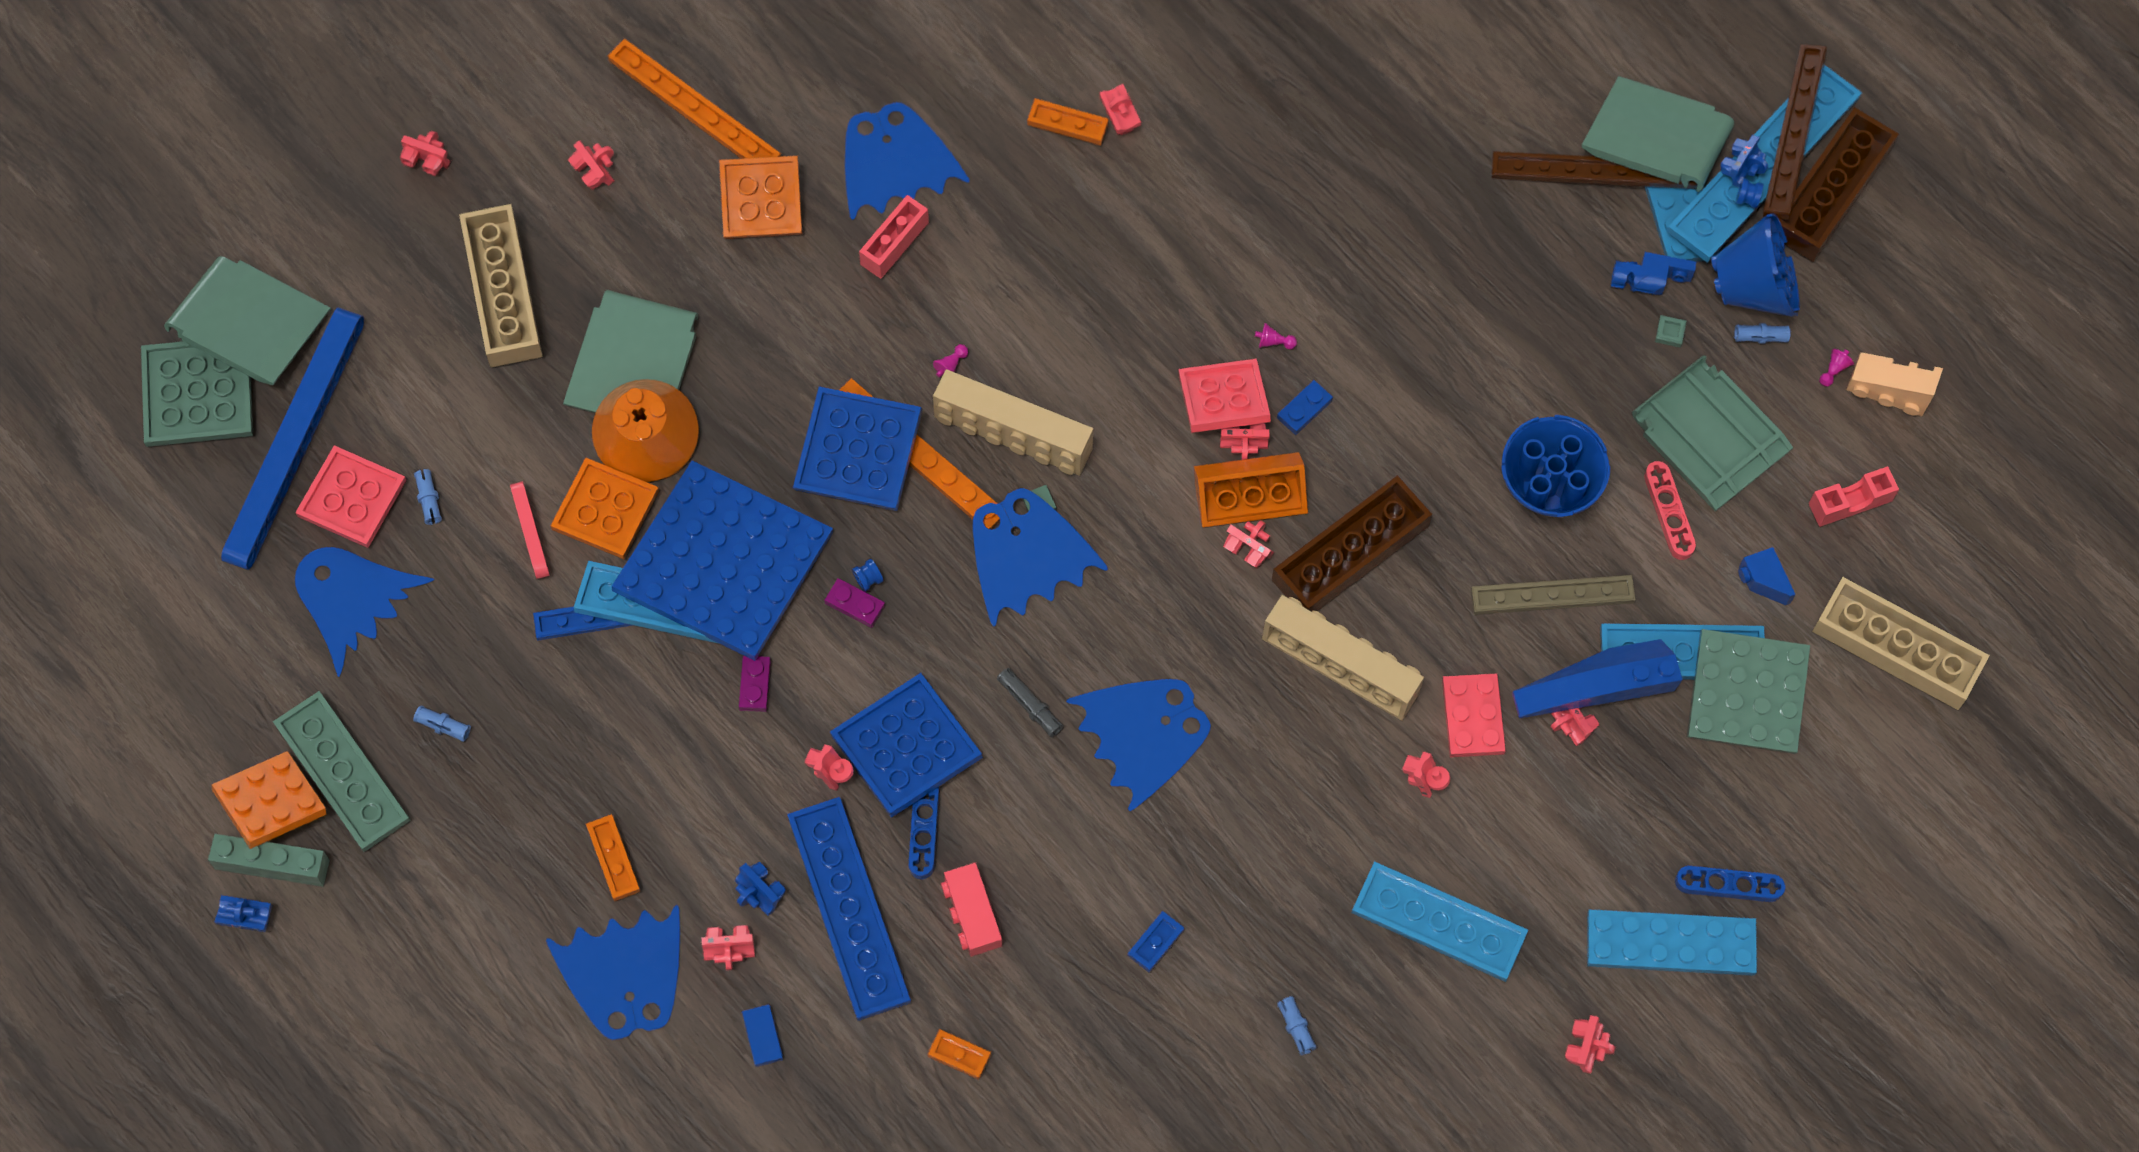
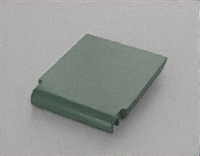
M1618 76L1583 141L1582 148L1595 157L1679 184L1681 180L1685 188H1687L1690 181H1695L1698 184L1697 192L1702 190L1734 127V120L1726 114L1715 111L1714 106Z
M219 256L167 320L164 327L167 332L174 328L178 332V337L182 338V341L255 380L274 385L330 312L331 308L241 260L235 263L223 256Z
M606 290L600 308L594 307L563 405L596 413L599 405L610 392L625 383L641 379L662 381L679 390L696 339L693 325L694 321L698 320V313Z
M1703 355L1632 411V415L1635 421L1645 430L1643 437L1716 512L1789 453L1793 446L1780 429L1722 370L1718 373L1715 365L1709 367L1706 364V356Z

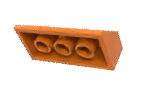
M1299 452L1193 466L1202 527L1308 513L1305 468Z

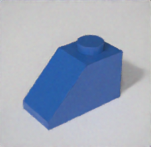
M1773 547L1743 558L1738 573L1741 581L1747 584L1750 591L1783 605H1788L1792 602L1795 592Z

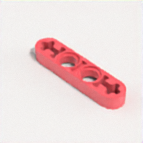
M1654 461L1646 469L1644 475L1645 482L1670 553L1676 559L1686 560L1692 556L1695 550V539L1669 467L1664 462ZM1654 470H1657L1658 473H1663L1660 479L1662 486L1658 487L1659 480L1657 476H1652ZM1661 493H1668L1672 496L1673 502L1663 504L1658 496ZM1669 517H1677L1681 521V526L1679 528H1671L1667 523V519ZM1681 533L1682 544L1688 545L1685 552L1682 548H1677L1680 542L1678 535Z
M521 481L510 484L536 579L550 576L524 483Z

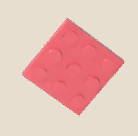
M1257 359L1178 369L1191 433L1270 422V411Z
M334 445L295 513L297 517L369 548L407 480L401 474Z

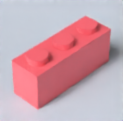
M907 195L859 251L860 265L882 279L929 223L928 209Z
M976 862L944 872L945 882L941 883L945 899L951 898L953 907L949 908L953 923H959L962 933L958 934L962 950L968 949L969 955L972 957L1002 947V938Z

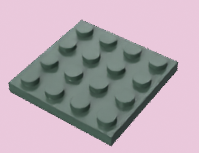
M184 341L141 346L143 430L146 447L253 436L250 376Z
M1706 629L1700 630L1687 738L1796 754L1798 751L1810 645Z

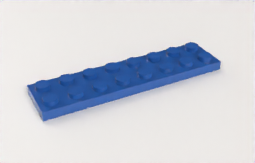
M840 797L787 814L857 1021L911 1003Z

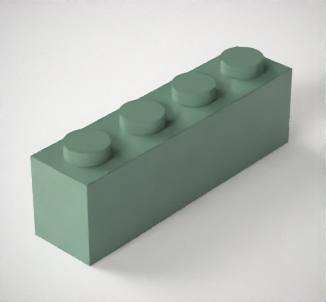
M214 834L208 861L215 870L321 887L324 886L330 861L325 852L321 850L270 842L262 843L250 849L243 838Z

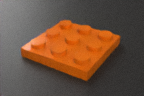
M798 156L719 160L724 239L802 235Z
M585 458L551 524V529L625 559L659 492V488Z
M288 751L212 784L213 793L250 849L326 815L325 806Z

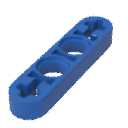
M939 787L929 793V799L922 797L913 803L909 869L912 876L921 880L930 877L934 871ZM922 806L932 808V816L928 819H921L917 815L919 808ZM928 833L931 836L929 844L921 846L916 843L915 839L918 834ZM919 852L925 853V864L929 865V867H924L921 872L918 871L917 866H914L920 862Z
M1685 866L1679 870L1675 878L1677 888L1687 894L1775 902L1780 899L1785 891V883L1781 877L1766 873ZM1686 874H1690L1691 879L1700 880L1701 876L1705 875L1703 888L1700 887L1701 881H1693L1689 886L1686 885V880L1681 878H1684ZM1711 876H1719L1723 880V888H1712L1709 884V878ZM1747 879L1751 884V890L1748 892L1740 891L1736 885L1737 880ZM1757 880L1760 881L1759 886L1767 887L1772 882L1773 886L1778 888V890L1774 894H1770L1768 888H1760L1758 893H1756Z

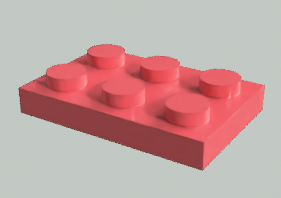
M1497 674L1443 676L1442 685L1450 757L1504 755L1506 750Z

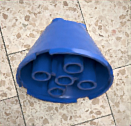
M1775 213L1766 215L1717 255L1711 256L1713 269L1718 273V278L1714 279L1717 293L1722 295L1724 305L1794 317L1798 316V312L1795 313L1794 311L1800 310L1796 272L1792 256L1786 257L1784 243L1788 241L1781 222Z
M1563 415L1544 418L1536 417L1523 423L1509 437L1502 455V474L1511 494L1526 508L1546 516L1565 517L1588 509L1601 497L1610 476L1607 449L1602 439L1588 425L1575 418Z

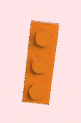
M1036 98L1027 119V125L1097 145L1102 144L1109 122L1108 118Z
M612 814L587 823L588 832L614 902L639 893V886Z

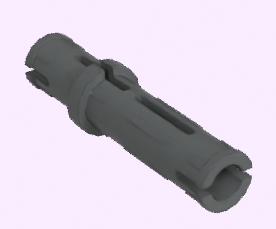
M1009 667L998 675L997 681L1030 714L1029 718L1033 722L1036 721L1051 738L1063 729L1064 725L1048 710L1049 706L1045 702L1042 703Z

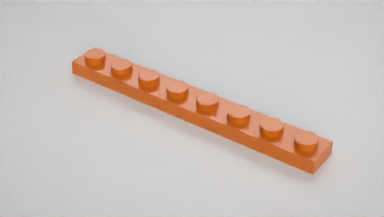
M625 38L608 55L609 62L741 159L781 157L780 152Z
M852 378L839 390L873 397ZM916 435L909 465L972 520L978 508L988 503L998 504L920 436ZM988 513L983 518L984 526L993 530L1000 523L999 516L995 513Z

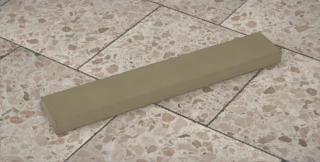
M1632 575L1471 587L1474 615L1631 604L1636 600Z

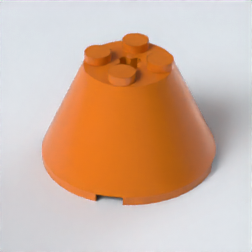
M651 379L631 381L610 392L599 405L592 424L593 444L602 463L647 483L663 478L667 479L679 472L691 459L699 437L697 416L687 397L672 385Z

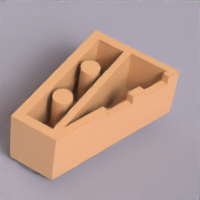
M1860 353L1846 390L1852 392L1857 397H1867L1876 400L1883 406H1893L1902 409L1909 415L1923 416L1935 394L1943 368L1934 367V370L1930 371L1918 368V363L1910 362L1909 366L1894 364L1893 358Z

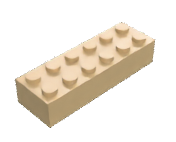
M508 204L459 214L485 351L490 367L543 357L512 205Z
M945 370L933 395L934 417L940 423L948 426L953 424L969 435L977 434L985 437L991 444H1002L1010 447V450L1014 453L1032 456L1041 464L1057 466L1066 474L1072 475L1074 473L1080 476L1093 449L1092 427L950 370Z
M1842 577L1812 631L1957 710L1966 701L1990 656Z
M1281 595L1265 620L1262 640L1403 721L1419 695L1424 679L1421 673L1412 666H1404L1397 662V659L1388 652L1382 653L1373 648L1372 643L1368 640L1352 636L1344 626L1339 624L1333 625L1321 613L1317 611L1311 612L1302 607V603L1297 599Z

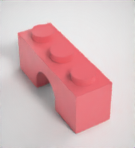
M1887 466L1864 474L1861 480L1846 488H1841L1838 483L1815 491L1808 504L1819 527L1890 503L1894 500L1899 488Z

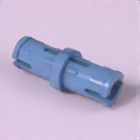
M1759 323V325L1753 326L1736 325L1734 337L1735 341H1757L1759 344H1765L1766 342L1788 343L1790 340L1789 326H1767L1766 323Z
M423 469L425 480L422 479L421 470L414 473L419 491L417 499L422 504L425 524L433 525L431 514L434 516L435 524L442 521L437 503L439 496L438 492L434 490L431 470Z
M422 705L417 708L413 719L416 723L418 722L435 729L437 734L442 735L444 733L462 742L466 741L471 730L470 725L451 719L449 714H439Z
M1294 997L1283 999L1284 1003L1282 1001L1278 1002L1277 1005L1287 1024L1286 1030L1292 1034L1299 1054H1308L1311 1052L1310 1049L1314 1051L1317 1047L1307 1029L1308 1022L1306 1018H1302Z

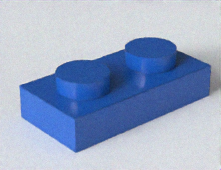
M1313 380L1277 414V419L1292 433L1297 435L1332 402L1333 397Z
M1162 911L1128 952V957L1150 973L1183 933L1184 927Z

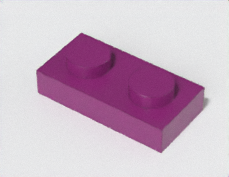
M837 578L824 600L826 605L870 628L874 626L885 607V602Z
M743 656L739 711L767 712L770 657L758 656L754 661Z

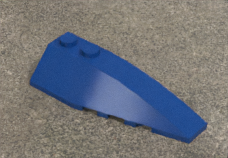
M1659 639L1608 648L1513 691L1512 695L1518 717L1525 718L1673 692L1683 679L1676 655Z

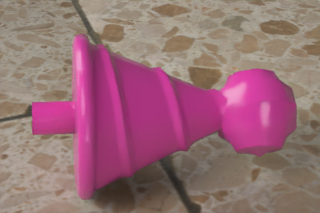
M1267 323L1264 324L1262 333L1255 332V336L1261 338L1259 348L1283 344L1286 349L1291 350L1297 345L1295 336L1288 335L1284 337L1268 326Z
M959 344L955 347V353L933 361V366L937 371L936 375L940 378L946 369L955 372L959 358L967 357L968 348L965 345Z
M1832 349L1828 372L1823 373L1819 380L1823 386H1831L1834 375L1854 365L1853 360L1848 356V350L1845 349L1842 352L1838 349Z

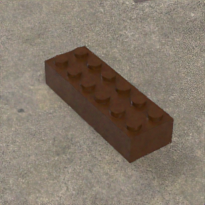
M1854 107L1796 190L1790 220L1779 219L1788 241L1784 245L1814 262L1893 148L1899 133Z
M1397 475L1273 569L1272 581L1287 598L1293 597L1302 603V607L1311 612L1318 611L1428 528L1432 513Z

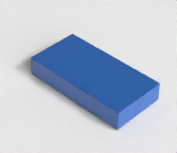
M770 1005L742 1011L755 1067L783 1060Z

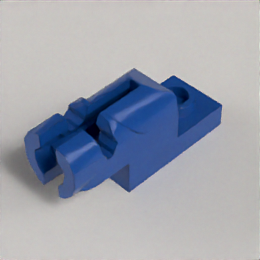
M1649 252L1644 253L1641 265H1638L1637 262H1621L1616 260L1610 287L1624 289L1626 283H1629L1630 290L1633 292L1639 291L1662 295L1667 278H1671L1675 282H1691L1696 262Z

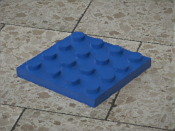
M819 387L793 485L794 490L897 511L923 409L919 406Z
M921 673L830 731L831 737L891 818L983 758L980 750Z

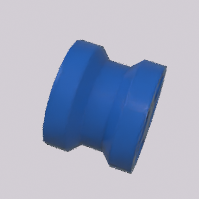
M1743 178L1738 189L1736 204L1747 203L1751 208L1756 209L1764 184L1759 182L1753 184L1748 179Z
M871 558L865 561V565L852 568V573L864 592L868 591L871 585L884 582L878 567Z

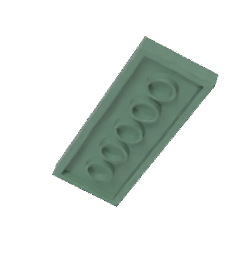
M320 691L273 721L363 852L410 822L407 814Z

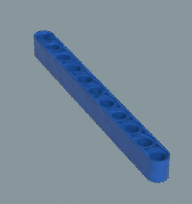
M337 308L334 311L224 545L221 555L223 562L246 570L253 566L361 334L364 316L341 308Z

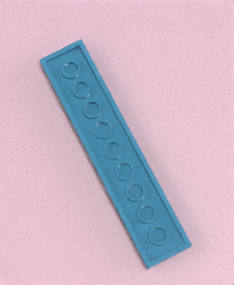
M1825 65L1804 158L1855 104L1862 92ZM1788 99L1754 134L1760 138L1757 145L1761 152L1766 155L1764 160L1768 164V169L1764 174H1755L1753 177L1747 175L1746 177L1750 183L1756 184L1759 182L1764 184L1757 208H1751L1747 203L1736 204L1739 187L1733 185L1732 177L1722 174L1720 171L1668 226L1667 232L1707 263L1711 260V256H1714L1766 200Z

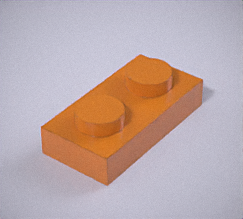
M939 1029L928 1052L929 1058L978 1080L991 1056V1052Z

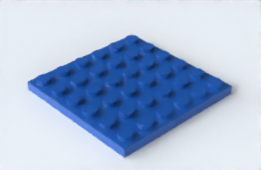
M691 461L612 585V591L755 661L833 534V528L699 463Z

